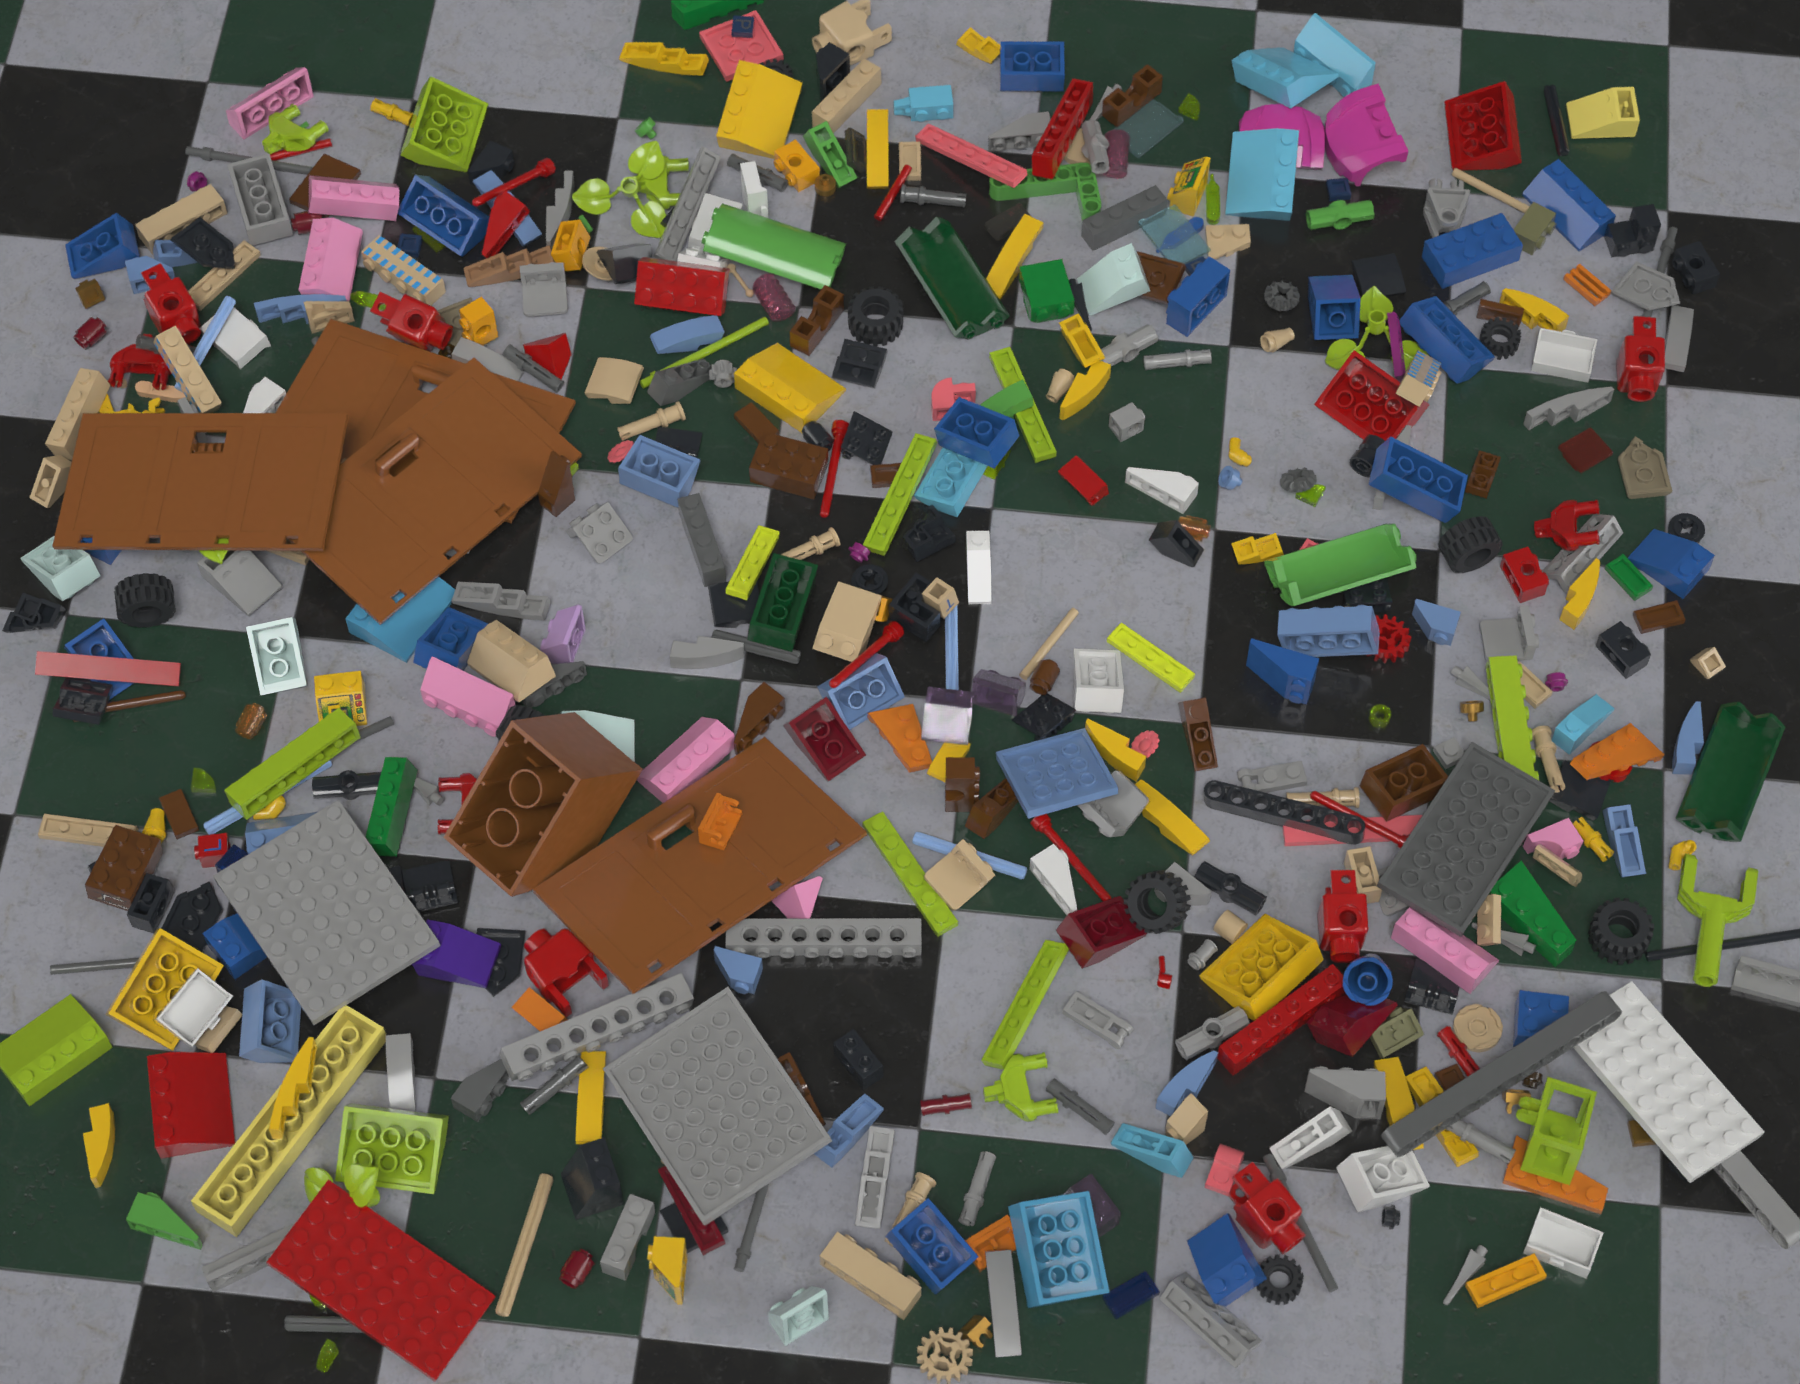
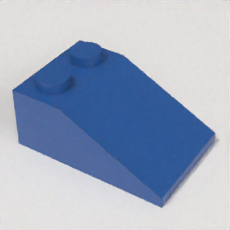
M115 213L65 244L71 277L73 279L121 269L126 266V260L140 257L133 225L118 213Z
M1653 529L1630 554L1628 559L1635 567L1684 599L1710 570L1715 555L1694 541Z
M448 607L417 640L413 663L427 669L429 661L433 656L464 671L468 665L467 661L477 633L485 628L488 623Z
M104 618L65 644L64 647L68 654L133 659ZM91 680L113 685L109 700L134 684Z
M1251 638L1246 666L1284 698L1294 703L1307 705L1315 682L1319 658Z
M238 913L222 919L203 932L207 946L234 979H237L267 958Z
M1229 1213L1187 1240L1201 1280L1213 1302L1217 1305L1228 1306L1267 1279Z

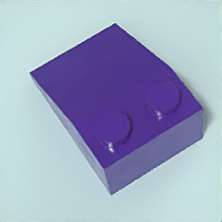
M426 920V924L436 936L441 946L412 964L418 976L486 988L502 946L501 943L449 923Z

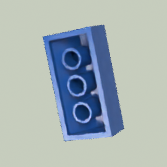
M1559 159L1542 169L1522 193V196L1530 204L1535 202L1556 213L1554 222L1557 224L1555 229L1578 251L1583 250L1605 235L1607 225L1615 222L1616 215Z
M421 175L414 176L398 209L400 216L460 256H464L484 239L490 218L431 177Z
M1437 296L1412 303L1400 319V325L1404 331L1416 340L1422 350L1426 351L1433 359L1441 363L1440 367L1457 384L1471 379L1495 358Z

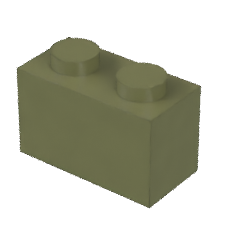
M1535 202L1531 204L1513 229L1523 244L1522 251L1533 255L1537 248L1541 249L1543 247L1546 235H1551L1557 223L1554 222L1555 212Z

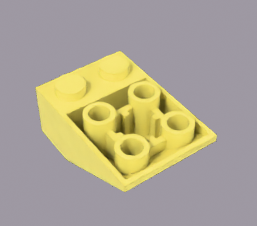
M1613 87L1566 103L1571 139L1636 136L1640 119L1634 87Z

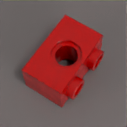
M1529 547L1503 555L1500 568L1519 603L1545 595L1549 579L1547 574L1540 569L1538 558L1535 554H1532Z

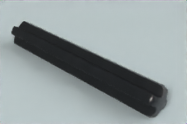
M1553 84L1546 85L1544 87V95L1557 154L1559 156H1567L1570 148L1557 90Z

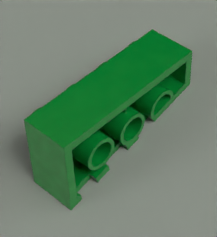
M672 0V18L684 30L710 22V18L716 16L721 18L727 16L730 11L736 9L741 11L747 9V5L753 3L758 5L764 3V0Z
M1520 861L1497 881L1489 895H1501V918L1517 933L1529 935L1528 942L1535 944V949L1556 967L1572 953L1576 939L1524 863Z

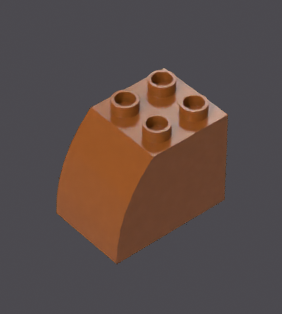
M576 712L511 720L443 838L511 897L529 892L598 845L643 769Z

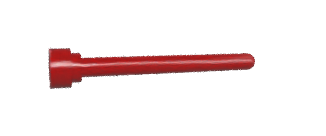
M545 158L537 163L536 168L474 198L472 204L475 207L480 206L503 194L504 191L508 192L538 176L548 177L555 173V165L551 159Z
M835 420L832 423L831 433L833 434L834 441L820 515L823 518L829 516L841 453L840 447L849 425L844 420Z
M895 621L885 626L883 635L829 681V686L831 688L838 687L888 642L898 641L904 635L902 626Z
M1317 791L1310 793L1312 800L1331 810L1362 818L1365 828L1394 842L1400 849L1409 837V835L1406 836L1404 834L1401 836Z
M1047 814L1034 817L1030 825L1037 832L1044 833L1058 850L1062 849L1066 853L1069 863L1102 901L1112 899L1110 894L1051 827L1050 817Z

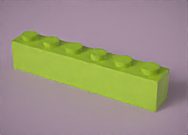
M1517 655L1488 657L1485 669L1498 757L1539 780L1538 771H1534L1533 765L1536 762L1535 750L1531 749L1530 742H1532V729L1527 726L1529 709L1528 706H1524L1523 700L1526 698L1525 685H1521L1520 680L1523 675L1522 665L1518 664Z
M340 708L328 714L320 722L310 727L302 735L289 742L281 750L271 755L263 763L226 788L224 791L230 804L248 820L361 738L356 723Z

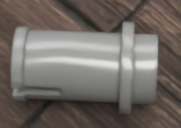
M1205 940L1195 953H1190L1189 965L1195 970L1204 968L1206 966L1205 962L1218 950L1217 946L1211 940Z

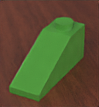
M827 121L808 130L803 135L812 155L825 172L835 178L838 188L857 179Z
M147 1192V1194L137 1193L126 1218L131 1229L199 1250L202 1249L203 1244L199 1236L160 1196L151 1192Z

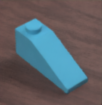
M1596 694L1573 710L1555 728L1552 742L1570 755L1615 708Z
M1122 1123L1111 1142V1145L1149 1166L1180 1178L1184 1176L1194 1159L1182 1140Z

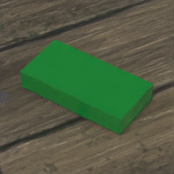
M1624 554L1606 564L1605 570L1634 601L1653 589V585Z

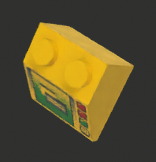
M1206 156L1185 163L1182 171L1177 172L1174 180L1176 185L1174 188H1170L1167 200H1170V210L1194 217L1208 183L1210 157Z
M361 671L314 676L319 722L328 714L340 708L356 723V726L367 725L365 683Z
M654 1236L653 1245L648 1246L647 1260H649V1269L653 1270L656 1281L677 1305H683L688 1257L685 1238Z

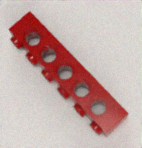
M1072 79L1032 154L1033 176L1048 179L1054 178L1093 104V82Z
M1334 964L1330 965L1221 1044L1217 1059L1234 1076L1304 1025L1322 1005L1345 995L1343 974Z

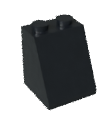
M605 1137L580 1145L561 1172L575 1220L624 1205L620 1182Z

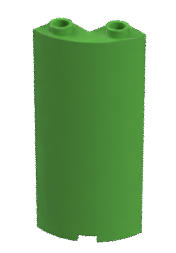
M723 203L719 208L715 207L711 218L713 222L709 232L705 231L701 243L704 244L703 251L818 289H822L824 285L831 288L836 269L842 260L846 247L845 243Z
M1395 523L1382 524L1264 561L1274 588H1280V597L1291 606L1303 604L1417 568L1415 563L1416 554L1411 546H1401V533Z

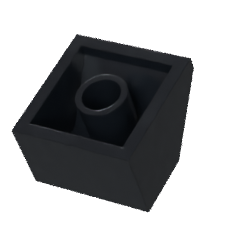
M831 42L824 48H820L816 54L820 103L850 73V54Z

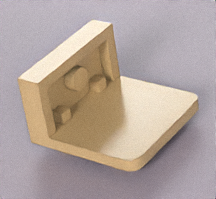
M963 839L950 853L924 874V879L950 909L956 911L987 885L995 874L990 864L982 861L977 855L974 846L966 843Z

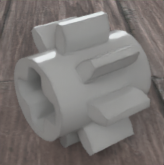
M719 360L714 365L712 364V370H709L710 380H714V384L718 387H729L734 383V372L737 368L732 367V363L728 360Z

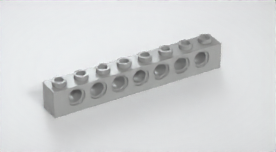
M921 918L743 919L726 931V949L759 958H767L769 956H781L784 958L805 956L815 958L819 955H829L833 958H839L843 955H853L857 958H863L867 955H878L882 958L902 955L906 958H912L916 955H921ZM748 937L756 938V940L752 942H748L745 939H747ZM772 937L780 938L777 942L770 941ZM797 937L805 938L801 942H797L794 939ZM821 937L829 938V940L825 942L819 941L818 939ZM852 937L853 940L850 942H846L843 940V938ZM869 937L878 938V940L874 942L868 941L867 939ZM900 937L902 938V940L896 942L893 941L892 938Z
M679 973L643 988L635 994L631 993L501 1048L500 1058L511 1081L517 1079L524 1081L530 1078L533 1072L540 1069L542 1072L548 1071L555 1067V1063L559 1061L569 1062L575 1059L578 1053L586 1050L588 1053L600 1048L602 1043L607 1041L614 1043L624 1037L623 1034L631 1031L633 1034L638 1033L646 1028L645 1025L652 1022L659 1024L667 1020L668 1016L673 1013H677V1015L683 1014L690 1009L694 997L683 974ZM667 997L670 999L671 1004H662L659 998ZM644 1006L649 1010V1013L641 1014L637 1007ZM621 1015L626 1018L627 1022L623 1024L618 1023L614 1017ZM600 1025L605 1031L597 1033L592 1029V1026ZM577 1034L582 1038V1041L573 1042L569 1036ZM556 1044L560 1050L551 1052L548 1050L547 1045ZM532 1053L536 1056L537 1060L533 1062L527 1061L524 1055Z

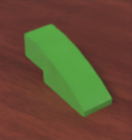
M1023 379L999 391L980 404V406L1013 419L1014 414L1034 406L1033 396Z

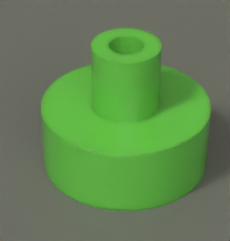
M648 117L634 131L640 138L646 134L652 139L657 134L652 129L656 123L651 117Z

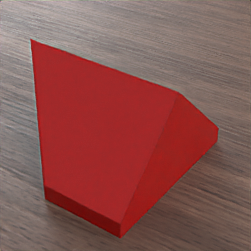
M566 333L523 344L525 355L529 354L533 361L562 380L571 357Z

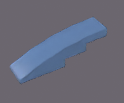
M492 170L473 180L481 195L504 184ZM496 198L487 202L491 209ZM527 215L515 230L514 235L524 247L540 238L542 233L531 217Z
M329 294L294 295L256 302L254 306L259 323L281 317L283 323L305 318L306 324H309L304 306L305 301H346L344 295Z

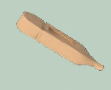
M139 381L135 385L136 392L141 397L152 399L159 397L160 400L176 403L178 402L177 400L186 397L183 392H180L175 386L167 385L165 390H161L162 384H160V389L157 390L148 381Z

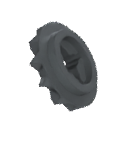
M1283 280L1277 283L1273 281L1270 286L1266 287L1264 294L1268 306L1278 311L1293 309L1298 304L1300 297L1298 288L1292 286L1291 282L1285 283ZM1280 291L1282 294L1286 293V298L1282 295L1278 296V293Z
M1307 468L1289 469L1288 473H1283L1280 479L1281 487L1289 492L1306 491L1317 482L1314 471L1307 470Z

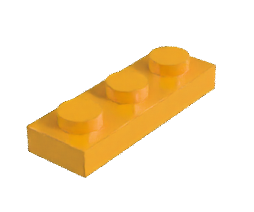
M1534 1253L1466 1283L1465 1287L1476 1307L1480 1308L1540 1282L1547 1275Z

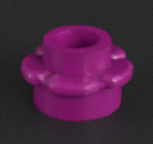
M195 171L188 176L187 186L189 190L194 192L207 186V178L202 172Z
M855 542L852 547H849L850 556L860 563L862 560L868 561L870 550L865 546Z
M1555 672L1546 676L1547 681L1545 685L1553 692L1564 690V687L1568 684L1564 673Z

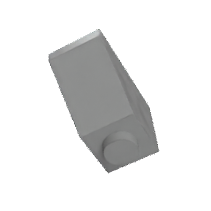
M1176 862L1165 871V873H1174V878L1180 877L1183 880L1181 882L1182 886L1187 885L1189 890L1185 891L1186 895L1191 896V900L1187 901V904L1197 906L1207 905L1210 902L1211 891ZM1154 889L1156 896L1161 901L1166 902L1164 894L1160 890Z

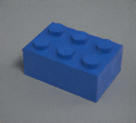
M1001 41L1000 91H1064V42Z
M1210 256L1204 262H1199L1194 272L1183 279L1181 286L1177 290H1172L1169 294L1166 324L1188 337L1227 296L1230 269Z
M958 397L934 428L939 446L994 469L1019 437L1013 418L961 397Z
M929 1198L885 1236L935 1295L978 1258V1255Z

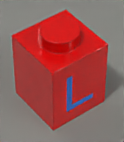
M227 833L198 836V845L194 846L195 859L200 860L202 868L232 865L231 843Z

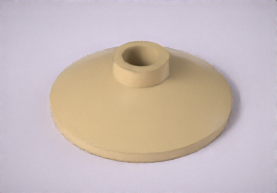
M592 247L588 249L582 258L586 271L598 279L612 280L597 254V250L605 249L606 247Z

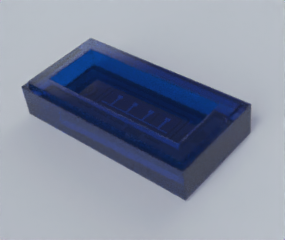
M1144 1271L1109 1293L1104 1294L1102 1299L1114 1318L1118 1319L1158 1296L1160 1291L1148 1273Z

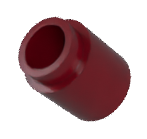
M309 211L294 213V218H291L293 231H297L298 235L310 233L313 219H322L321 214L309 213Z
M90 317L75 331L76 334L73 338L80 347L86 350L106 334V325L100 318L94 319Z
M579 1249V1251L573 1250L560 1271L561 1276L559 1280L568 1287L577 1289L578 1285L583 1284L595 1264L591 1260L593 1256L583 1249Z

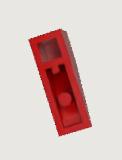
M507 191L496 197L491 209L482 255L485 259L498 254L530 212L526 205Z

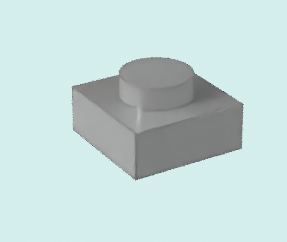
M1455 737L1434 746L1433 752L1445 769L1456 765L1465 753Z

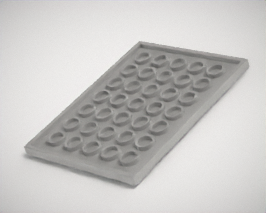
M339 800L213 875L214 880L313 1025L441 946L436 936Z
M726 987L603 1068L704 1226L832 1142V1139L729 987Z

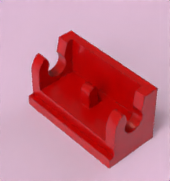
M1077 455L1058 470L1059 475L1066 479L1092 506L1109 494L1107 484Z

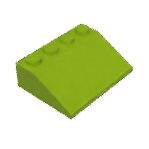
M430 76L421 89L400 155L421 165L467 172L488 103Z
M70 994L0 1043V1069L30 1107L113 1047L107 1035L95 1020Z
M353 1103L345 1105L335 1181L344 1182V1175L348 1166L362 1164L379 1168L376 1187L435 1194L446 1142L449 1116Z

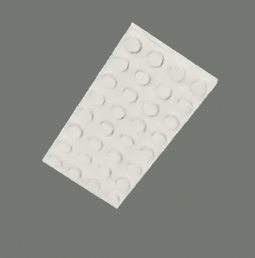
M1633 982L1610 994V997L1622 1010L1620 1017L1573 1047L1690 1183L1760 1138L1764 1133L1763 1129Z

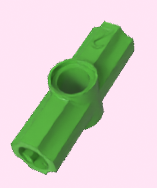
M1337 200L1328 207L1306 211L1307 225L1310 229L1334 226L1335 229H1344L1353 222L1374 218L1373 204L1370 200L1349 204L1343 200Z

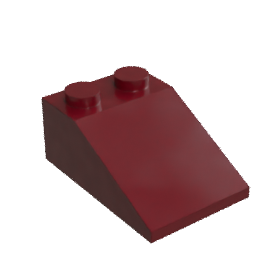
M827 696L783 725L798 748L827 782L866 756Z
M1121 896L1069 913L1056 929L1082 969L1100 963L1147 935L1144 929L1139 930L1136 928V922L1131 923L1129 921L1131 915L1130 913L1126 914L1125 909H1128V906L1124 904Z
M1346 994L1322 1005L1306 1023L1317 1043L1353 1057L1398 1005L1395 1001L1386 998L1379 1004L1369 1006L1351 1000Z

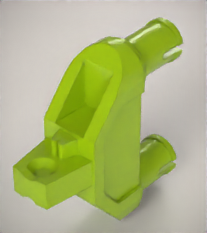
M291 104L280 113L274 112L269 116L270 135L262 141L263 149L269 154L280 149L303 151L312 147L316 139L327 133L329 128L322 120H319L309 129L302 128L293 123L291 120L300 116V110L296 105Z
M663 156L665 166L662 174L653 180H647L641 176L637 180L638 192L646 193L649 201L659 203L664 210H668L670 206H675L680 193H670L668 191V174L677 171L689 172L688 158L669 159V157Z
M1045 1052L1029 1056H1023L1020 1053L1014 1054L1000 1075V1080L995 1081L992 1086L983 1088L985 1102L998 1101L999 1104H1004L1005 1108L1026 1122L1034 1121L1037 1119V1116L1057 1114L1058 1105L1055 1097L1035 1102L1033 1099L1031 1100L1025 1076L1026 1071L1048 1068Z

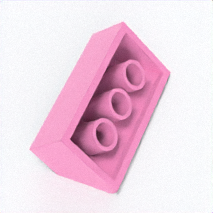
M305 67L295 68L274 82L267 84L256 93L249 95L238 104L231 106L226 110L229 125L244 140L269 125V116L274 112L280 113L291 104L298 107L313 98L308 70Z
M309 176V213L396 221L399 208V187L396 184Z
M336 218L313 219L299 285L301 295H344L346 301H350L363 234L362 229Z
M433 656L431 657L420 689L423 702L431 708L437 707L452 718L458 717L464 720L467 725L471 727L477 726L488 735L496 737L497 728L509 708L515 705L514 695Z
M701 717L642 770L637 781L664 803L704 777L734 749L735 735L719 720Z
M1409 907L1398 919L1391 935V939L1421 960H1424L1469 994L1474 991L1499 961L1466 936L1462 935L1460 937L1412 907Z

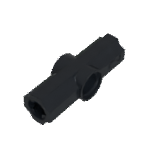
M346 770L339 775L313 777L314 799L343 797L347 800H353L359 797V795L376 794L381 772L356 774L354 771ZM353 783L352 786L345 787V785Z
M1206 861L1201 863L1194 875V878L1205 887L1219 894L1223 902L1235 903L1254 915L1259 914L1267 900V896L1244 884L1238 875L1233 873L1227 874ZM1232 886L1235 890H1228L1225 887Z

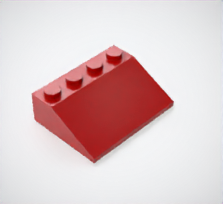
M1505 81L1445 100L1453 170L1455 168L1459 170L1504 169L1522 163L1514 95Z
M1355 350L1314 403L1316 407L1363 440L1367 435H1376L1385 441L1390 437L1397 439L1407 425H1411L1412 428L1429 407V404L1424 400L1419 407L1396 394L1400 382Z
M167 1052L147 1056L154 1141L160 1158L234 1146L236 1141L226 1053Z

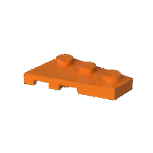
M913 704L868 713L867 718L869 721L874 723L879 729V734L892 746L893 752L909 773L929 769L932 759Z

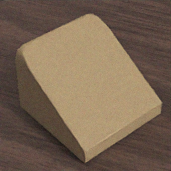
M1715 647L1705 648L1690 659L1691 663L1706 679L1711 678L1726 667Z

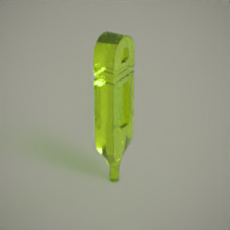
M1210 174V181L1206 186L1205 192L1206 221L1210 225H1216L1220 221V189L1214 180V174Z
M356 291L351 293L350 299L358 305L372 308L378 295ZM382 304L380 305L379 310L384 311L386 309V305Z

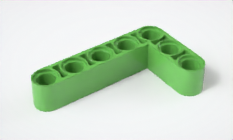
M1089 163L1060 165L1053 179L1033 176L1032 168L1027 169L1028 175L1015 188L990 177L989 195L996 201L1076 192L1082 220L1101 212V199L1096 175L1091 171Z

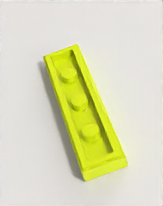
M758 525L726 587V594L748 600L780 537V531Z
M1122 622L1107 637L1109 644L1180 693L1195 678L1194 672Z

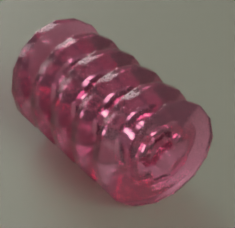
M1111 130L1104 135L1110 144L1106 149L1110 169L1103 174L1112 179H1120L1127 175L1130 135L1124 130Z
M767 273L756 279L752 290L772 321L786 320L794 314L796 307L792 304V300L788 298V294L784 291L783 286L780 285V281L774 278L773 273Z

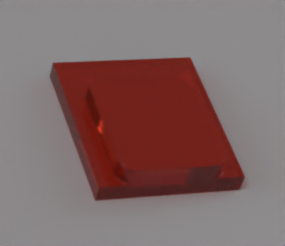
M1591 427L1558 447L1564 459L1575 471L1580 473L1613 455V451Z

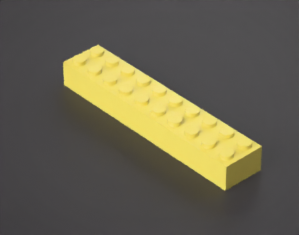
M347 1005L339 1009L315 1040L317 1052L310 1094L300 1093L297 1116H286L283 1139H273L269 1131L272 1112L281 1087L280 1085L191 1200L196 1212L237 1238L386 1042L384 1028Z

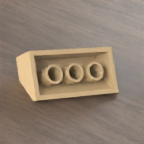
M497 620L489 623L477 633L467 661L470 668L492 684L513 694L517 702L522 701L556 676L545 653Z

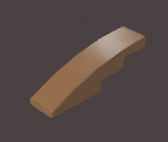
M548 245L531 253L524 249L509 256L502 252L464 267L468 287H476L520 279V266L555 262L551 256L552 248Z

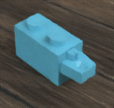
M951 85L909 88V97L894 100V115L910 116L911 122L953 118Z

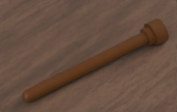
M183 690L108 702L105 712L182 700L186 697V693Z

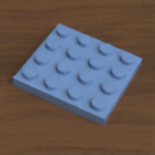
M1085 728L996 752V760L1028 819L1118 794V786Z

